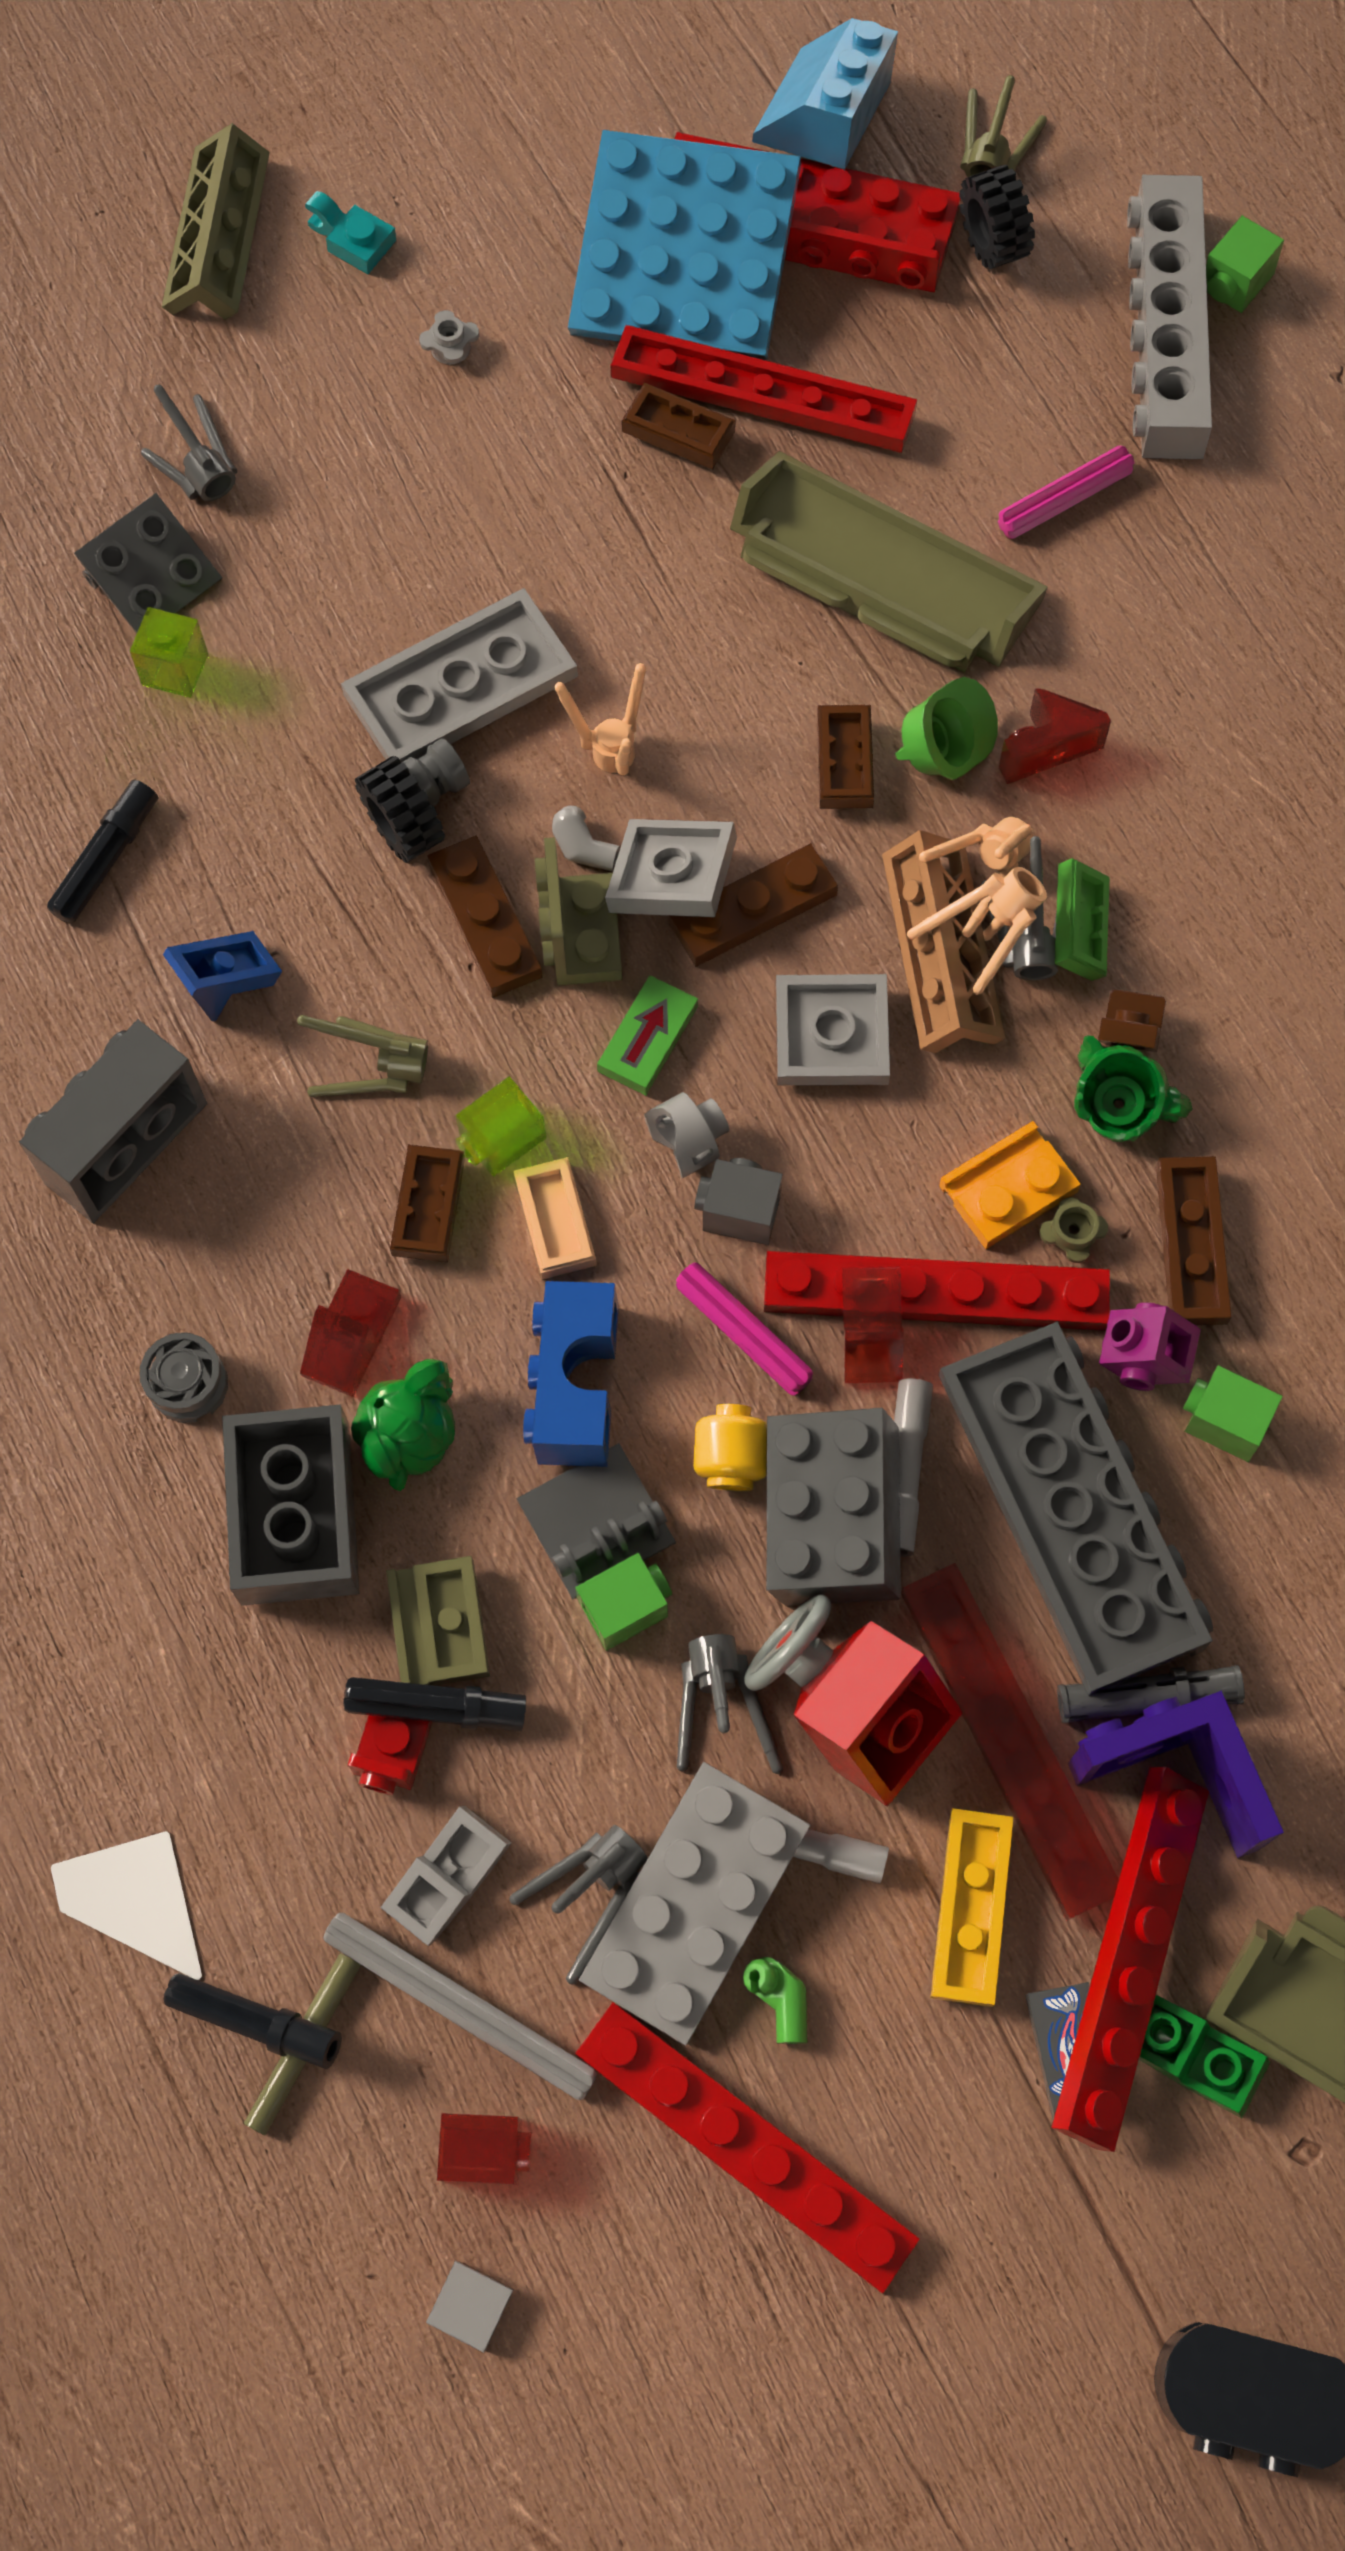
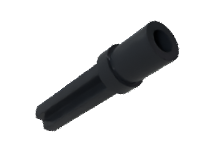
M131 780L113 808L107 810L100 820L101 826L47 904V909L61 921L66 923L76 921L127 844H131L140 832L139 827L159 799L156 792L148 785L138 780Z
M351 1677L345 1685L343 1706L344 1711L351 1714L457 1724L461 1728L474 1730L477 1727L522 1731L526 1712V1695L483 1691L481 1687L465 1686V1689Z
M180 1973L172 1976L164 1993L163 2000L166 2006L264 2043L268 2051L280 2056L290 2055L323 2069H328L337 2058L341 2047L342 2035L340 2032L302 2018L300 2013L287 2008L277 2011Z

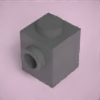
M733 1158L729 1162L716 1159L711 1178L701 1176L695 1199L694 1209L703 1211V1231L769 1246L781 1197L783 1174L764 1170L758 1163L744 1158Z

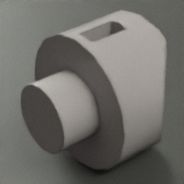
M682 1092L644 1114L652 1139L674 1150L673 1153L681 1178L687 1177L719 1159L720 1155L715 1139L729 1132V1125L720 1107L712 1098L696 1106L692 1099Z

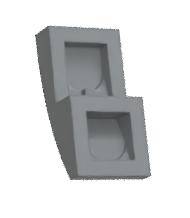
M459 1806L426 1853L416 1858L380 1908L423 1943L430 1946L471 1898L512 1842L468 1807Z

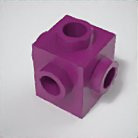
M1143 1302L1138 1303L1134 1309L1111 1310L1105 1337L1102 1342L1099 1364L1119 1376L1122 1385L1134 1390L1151 1391L1155 1388V1385L1190 1383L1201 1329L1169 1307L1155 1303Z

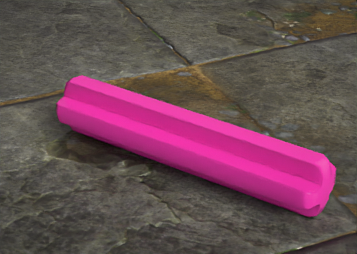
M1116 446L1001 510L997 521L999 528L1009 539H1014L1130 475L1135 464L1133 456L1129 454L1125 446Z
M694 1262L680 1273L676 1279L677 1289L788 1394L795 1396L807 1387L813 1378L812 1369L699 1263Z

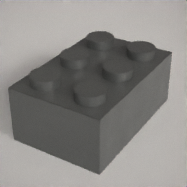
M137 1019L127 1031H120L109 1040L103 1055L88 1071H82L71 1079L66 1086L64 1096L48 1112H42L32 1119L25 1130L24 1137L19 1143L44 1184L94 1224L208 1103L189 1059Z
M341 1404L222 1416L230 1590L241 1606L360 1594L350 1426Z
M883 1408L767 1416L766 1591L785 1606L802 1605L809 1598L819 1594L827 1596L831 1600V1604L901 1600L899 1427Z

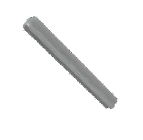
M338 1913L331 1920L323 1937L327 1944L573 2098L583 2100L587 2096L597 2077L594 2068L345 1913Z

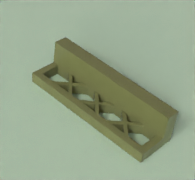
M233 123L196 146L194 150L162 302V308L172 315L197 301L225 320L238 313L270 152Z

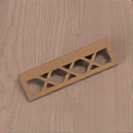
M919 830L883 853L882 857L920 1050L937 1053L962 1038L994 1045L1005 1039L993 979H991L982 994L976 995L973 992V986L989 962L982 924L977 927L971 937L967 938L962 934L965 925L978 906L977 903L959 913L961 925L955 917H952L914 940L909 939L907 936V932L911 928L947 907L949 902L952 904L974 890L966 848L943 856L948 858L951 871L950 876L941 865L940 858L921 862L919 855L921 852L951 839ZM959 951L969 962L972 975L961 963ZM969 1000L980 1012L982 1023L973 1021Z

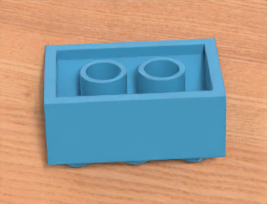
M851 18L803 46L756 127L752 142L845 170L891 83L898 31L882 27L873 21H861Z

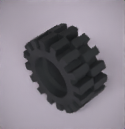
M1001 165L965 178L966 180H963L961 183L963 189L960 190L959 194L960 199L963 201V204H960V212L965 215L966 221L963 222L964 230L969 231L970 237L968 242L971 247L975 246L976 258L982 260V265L985 268L993 269L1029 256L1031 254L1030 251L1034 248V243L1031 239L1035 238V230L1030 226V223L1034 222L1032 212H1028L1027 205L1030 202L1028 196H1023L1022 194L1023 184L1020 179L1016 180V172L1013 169H1009L1008 165Z
M391 756L355 778L356 790L361 795L359 798L362 804L368 809V816L371 821L375 822L377 831L381 837H385L387 845L391 850L394 849L396 856L400 860L402 859L405 863H408L444 841L445 834L442 831V823L436 817L438 814L434 806L428 802V795L425 790H421L417 778L414 774L410 775L408 767L404 762L401 763L398 757Z

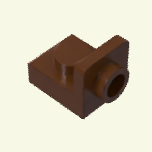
M1112 990L1110 992L1106 1018L1102 1017L1098 1040L1105 1045L1131 1046L1138 1050L1157 1052L1166 1005L1165 998L1158 995L1125 990Z

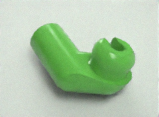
M763 1957L752 1960L746 1965L743 1972L744 1985L747 1990L756 1994L776 2010V2043H807L805 1984L776 1959Z

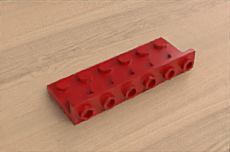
M676 132L674 138L676 140L764 151ZM801 159V169L785 260L805 264L812 268L833 270L851 274L862 279L869 278L901 285L908 289H919L935 293L960 210V193L847 168L844 170L828 164Z

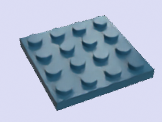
M602 130L568 323L570 335L619 342L625 326L630 325L767 361L801 169L800 156Z

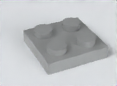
M629 819L605 896L609 913L715 917L737 840L734 822Z
M887 974L776 975L777 1085H889L890 1056Z

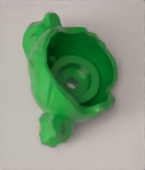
M1087 1035L1084 1037L1077 1056L1082 1074L1076 1085L1077 1093L1074 1099V1109L1078 1117L1088 1121L1100 1136L1115 1142H1134L1150 1130L1159 1119L1176 1123L1180 1119L1186 1118L1193 1110L1189 1097L1180 1093L1176 1087L1169 1086L1166 1073L1157 1061L1143 1055L1131 1046L1105 1047L1094 1036ZM1120 1100L1124 1106L1116 1108L1113 1103Z
M437 1359L419 1361L408 1370L405 1378L381 1381L375 1384L360 1402L352 1422L351 1432L353 1440L360 1446L362 1458L368 1469L378 1478H389V1485L397 1491L405 1488L408 1475H421L431 1471L434 1466L438 1465L449 1445L454 1441L455 1420L452 1409L447 1403L453 1393V1380L449 1377L447 1363Z

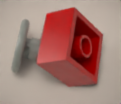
M815 1595L791 1613L767 1639L749 1664L745 1672L744 1683L748 1689L758 1691L770 1685L785 1672L802 1687L794 1716L833 1769L888 1807L963 1712L925 1654L872 1621L833 1650L816 1635L829 1617L832 1607L831 1600L825 1595Z

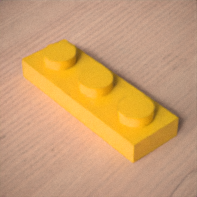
M954 1808L950 1811L930 1997L932 1999L988 2007L995 2005L1013 1817Z

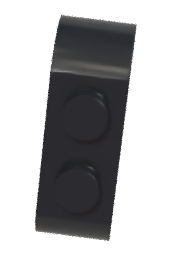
M1194 2322L1182 2327L1162 2347L1157 2358L1154 2373L1156 2396L1169 2422L1177 2430L1195 2436L1194 2450L1233 2460L1234 2449L1239 2447L1260 2453L1258 2467L1297 2478L1299 2476L1300 2464L1316 2469H1324L1337 2463L1345 2456V2364L1339 2358L1200 2322Z

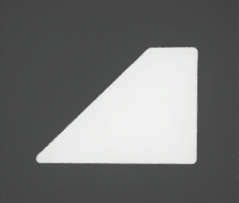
M168 1832L144 1837L51 1866L59 1909L62 1913L193 1979L199 1980L202 1977L171 1837Z

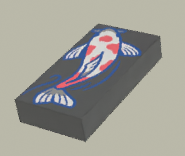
M1089 1982L1025 1995L1052 2120H1054L1090 1987Z

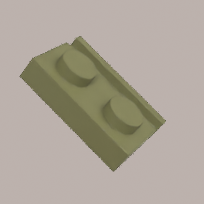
M472 1556L413 1565V1568L397 1571L395 1569L386 1570L400 1681L438 1686L490 1677L475 1565Z

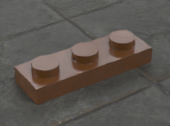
M477 835L427 855L431 871L492 998L543 978L541 966Z
M810 843L723 887L715 917L669 915V925L693 964L697 967L837 896L838 885Z
M1216 1156L1159 1158L1156 1164L1168 1307L1195 1326L1228 1325L1231 1319V1307Z

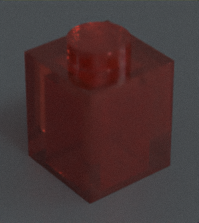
M441 2113L437 2181L518 2186L519 2172H530L532 2132H521L522 2119L519 2117Z

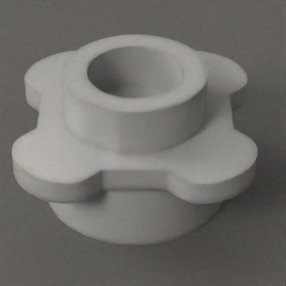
M440 311L435 315V323L429 331H424L420 334V346L426 351H431L433 357L443 364H457L468 357L471 350L470 342H475L479 338V329L475 323L460 321L451 311Z

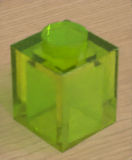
M147 607L130 649L141 685L191 698L208 657L207 647L198 619Z
M510 1076L455 1115L460 1135L455 1139L457 1146L461 1151H464L466 1159L473 1166L482 1163L493 1177L547 1138L543 1115Z

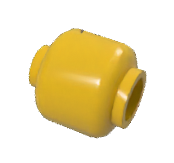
M719 1404L716 1405V1415L703 1417L696 1423L693 1466L698 1476L707 1479V1488L727 1491L753 1490L754 1481H759L767 1475V1422L751 1417L750 1406Z

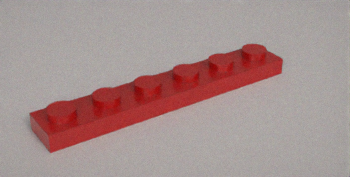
M630 325L625 326L610 364L611 378L641 386L645 382L672 394L899 453L903 452L917 408V399Z
M767 1251L764 1312L1045 1327L1058 1322L1060 1328L1106 1331L1110 1312V1269Z
M1149 1767L1051 2127L1101 2151L1115 2152L1209 1794L1208 1790L1167 1767Z
M612 2002L576 2051V2056L594 2068L599 2074L883 2294L920 2240V2238L614 2002Z

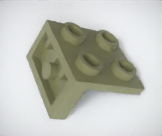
M555 837L544 838L545 857L535 858L544 966L555 965L557 985L622 980L617 913H609L605 899L613 873L559 877Z

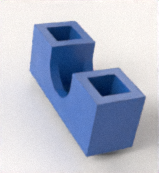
M545 1281L544 1302L534 1303L533 1335L541 1336L539 1355H530L528 1387L529 1390H536L535 1409H525L523 1438L525 1444L533 1445L538 1465L608 1467L611 1408L608 1393L606 1390L578 1388L569 1382L568 1379L574 1368L584 1361L590 1359H615L619 1312L615 1283Z

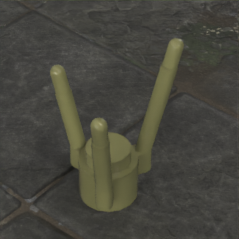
M1012 75L1007 76L990 131L984 133L977 140L978 92L974 88L968 92L965 152L960 164V168L965 171L967 177L1001 165H1008L1009 169L1015 171L1017 165L1047 123V117L1041 115L1011 155L1009 142L1000 132L1015 83V78Z
M300 1015L297 1018V1023L300 1026L380 1048L377 1070L387 1072L388 1077L311 1086L307 1090L310 1097L378 1091H393L406 1094L408 1082L422 1083L428 1055V1040L396 1034L344 1016H339L336 1019V1023L305 1015Z

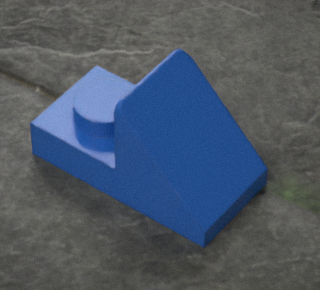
M254 931L167 947L163 953V956L191 996L212 1022L218 1019L232 994L274 986L282 973V970Z

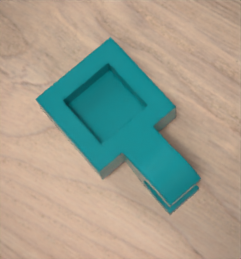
M316 191L305 204L306 209L314 213L307 221L308 226L315 232L327 236V251L366 274L373 270L396 242L395 227L355 204L345 214L332 198L320 191Z

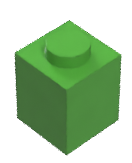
M1242 215L1208 255L1206 263L1207 293L1218 302L1225 303L1242 313L1275 274L1284 239Z
M1218 1365L1208 1382L1197 1378L1183 1407V1410L1192 1413L1184 1432L1249 1462L1259 1448L1283 1396Z
M639 1553L575 1587L578 1602L606 1651L667 1618L668 1604L665 1599L673 1595L658 1565L655 1563L647 1568Z

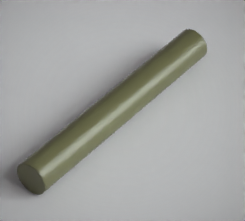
M339 1953L303 2018L327 2027L361 1964ZM290 2055L281 2056L244 2124L265 2136L307 2062Z

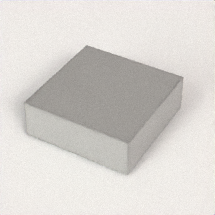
M455 2261L426 2323L484 2353L514 2290L459 2261Z

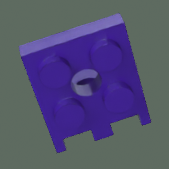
M1222 1691L1182 1706L1177 1697L1163 1700L1144 1709V1716L1135 1720L1134 1724L1123 1727L1120 1718L1095 1726L1085 1732L1087 1738L1078 1742L1079 1749L1068 1762L1074 1781L1079 1786L1188 1744L1237 1858L1262 1849L1284 1833Z

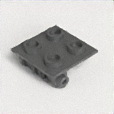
M157 493L153 494L74 552V555L85 568L82 574L86 581L94 589L100 587L140 639L222 579L218 571Z
M619 1443L609 1448L608 1467L575 1466L516 1498L572 1600L577 1598L576 1586L627 1558L639 1553L642 1560L645 1561L676 1544L675 1539L665 1524L667 1519L658 1502H653Z

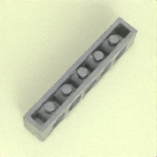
M1142 175L1138 196L1129 197L1127 210V227L1135 228L1136 237L1130 238L1128 251L1129 269H1137V278H1132L1129 294L1130 310H1138V320H1133L1130 337L1131 352H1139V362H1134L1131 381L1132 394H1140V405H1135L1133 413V436L1141 437L1142 458L1203 459L1212 429L1202 176Z

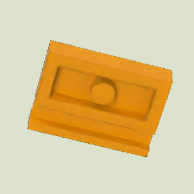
M1034 1121L940 1179V1188L943 1192L946 1191L954 1202L953 1206L985 1249L990 1248L1057 1206L1063 1199L1069 1198L1079 1191L1080 1182L1050 1142L1043 1139L1037 1131L1038 1126Z

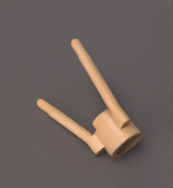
M642 663L637 664L635 667L623 720L607 719L594 730L589 729L565 684L562 682L555 684V691L580 735L581 747L586 750H593V759L596 765L601 770L609 773L628 774L629 767L635 758L634 733L637 730L636 719L646 672V666Z
M1015 817L1004 818L993 828L987 824H982L971 833L921 852L919 859L921 862H928L977 843L980 845V856L983 862L992 869H998L999 874L1005 878L1013 868L1018 867V862L1030 852V839L1033 837L1032 828L1029 824ZM988 896L980 901L962 931L964 937H971L989 912L988 902L992 897Z
M1015 867L1005 878L995 872L983 885L911 928L907 932L908 938L914 940L984 898L992 897L988 902V907L995 918L983 931L985 941L991 940L1004 925L1012 927L973 986V992L976 995L982 994L1023 931L1037 918L1034 911L1047 898L1043 884L1025 868Z

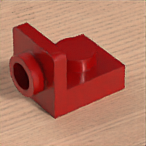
M368 1715L357 1753H351L347 1765L354 1775L361 1776L358 1785L387 1795H393L396 1786L412 1790L432 1722Z

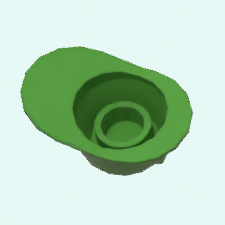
M962 677L952 680L928 697L926 701L912 708L903 719L901 731L904 746L895 753L897 760H910L918 772L930 776L942 775L951 780L962 777L982 762L993 750L998 735V718L994 702L986 688L974 679Z

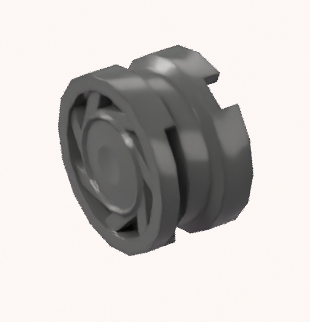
M173 1333L157 1340L145 1352L140 1365V1383L153 1406L165 1415L167 1419L180 1423L197 1422L198 1418L208 1413L213 1414L223 1403L228 1390V1374L215 1349L204 1338L191 1333Z

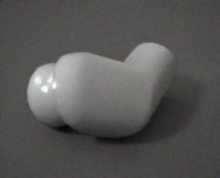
M569 805L558 811L552 821V833L564 857L571 862L613 872L620 846L594 840L584 821L586 815L581 808Z

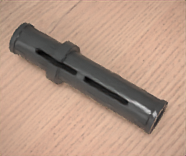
M1238 1665L1187 1672L1184 1667L1170 1668L1169 1674L1132 1677L1089 1696L1083 1684L1057 1685L1058 1708L1063 1724L1087 1719L1143 1714V1710L1147 1707L1172 1697H1177L1181 1706L1222 1691L1228 1705L1244 1704L1243 1699H1245L1243 1677Z

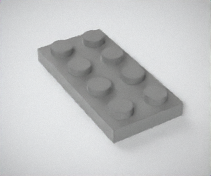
M525 588L342 682L341 687L343 695L385 760L391 756H396L403 762L410 757L419 759L424 756L428 746L441 738L445 739L449 744L458 741L554 690L556 683L562 682L565 684L577 678L578 670L575 661Z
M703 1762L580 1976L579 1981L686 2046L811 1824L715 1767Z

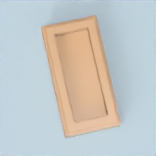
M568 1157L514 1170L516 1185L542 1280L597 1266Z

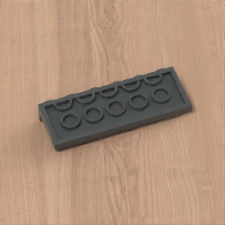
M1055 1322L942 1367L938 1376L1089 1696L1187 1654L1192 1657L1202 1653L1213 1641L1209 1634L1213 1632V1624L1203 1602L1198 1598L1193 1600L1183 1579L1186 1578L1187 1572L1180 1553L1174 1545H1166L1157 1527L1161 1519L1153 1498L1146 1491L1140 1492L1131 1474L1135 1470V1465L1129 1448L1122 1439L1115 1441L1106 1422L1109 1419V1410L1103 1395L1096 1387L1090 1389L1081 1371L1084 1368V1359L1077 1342L1072 1336L1065 1338L1059 1323Z

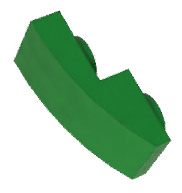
M1158 1995L1155 1996L1139 2060L1242 2119L1270 2064L1268 2057L1211 2028L1208 2022Z

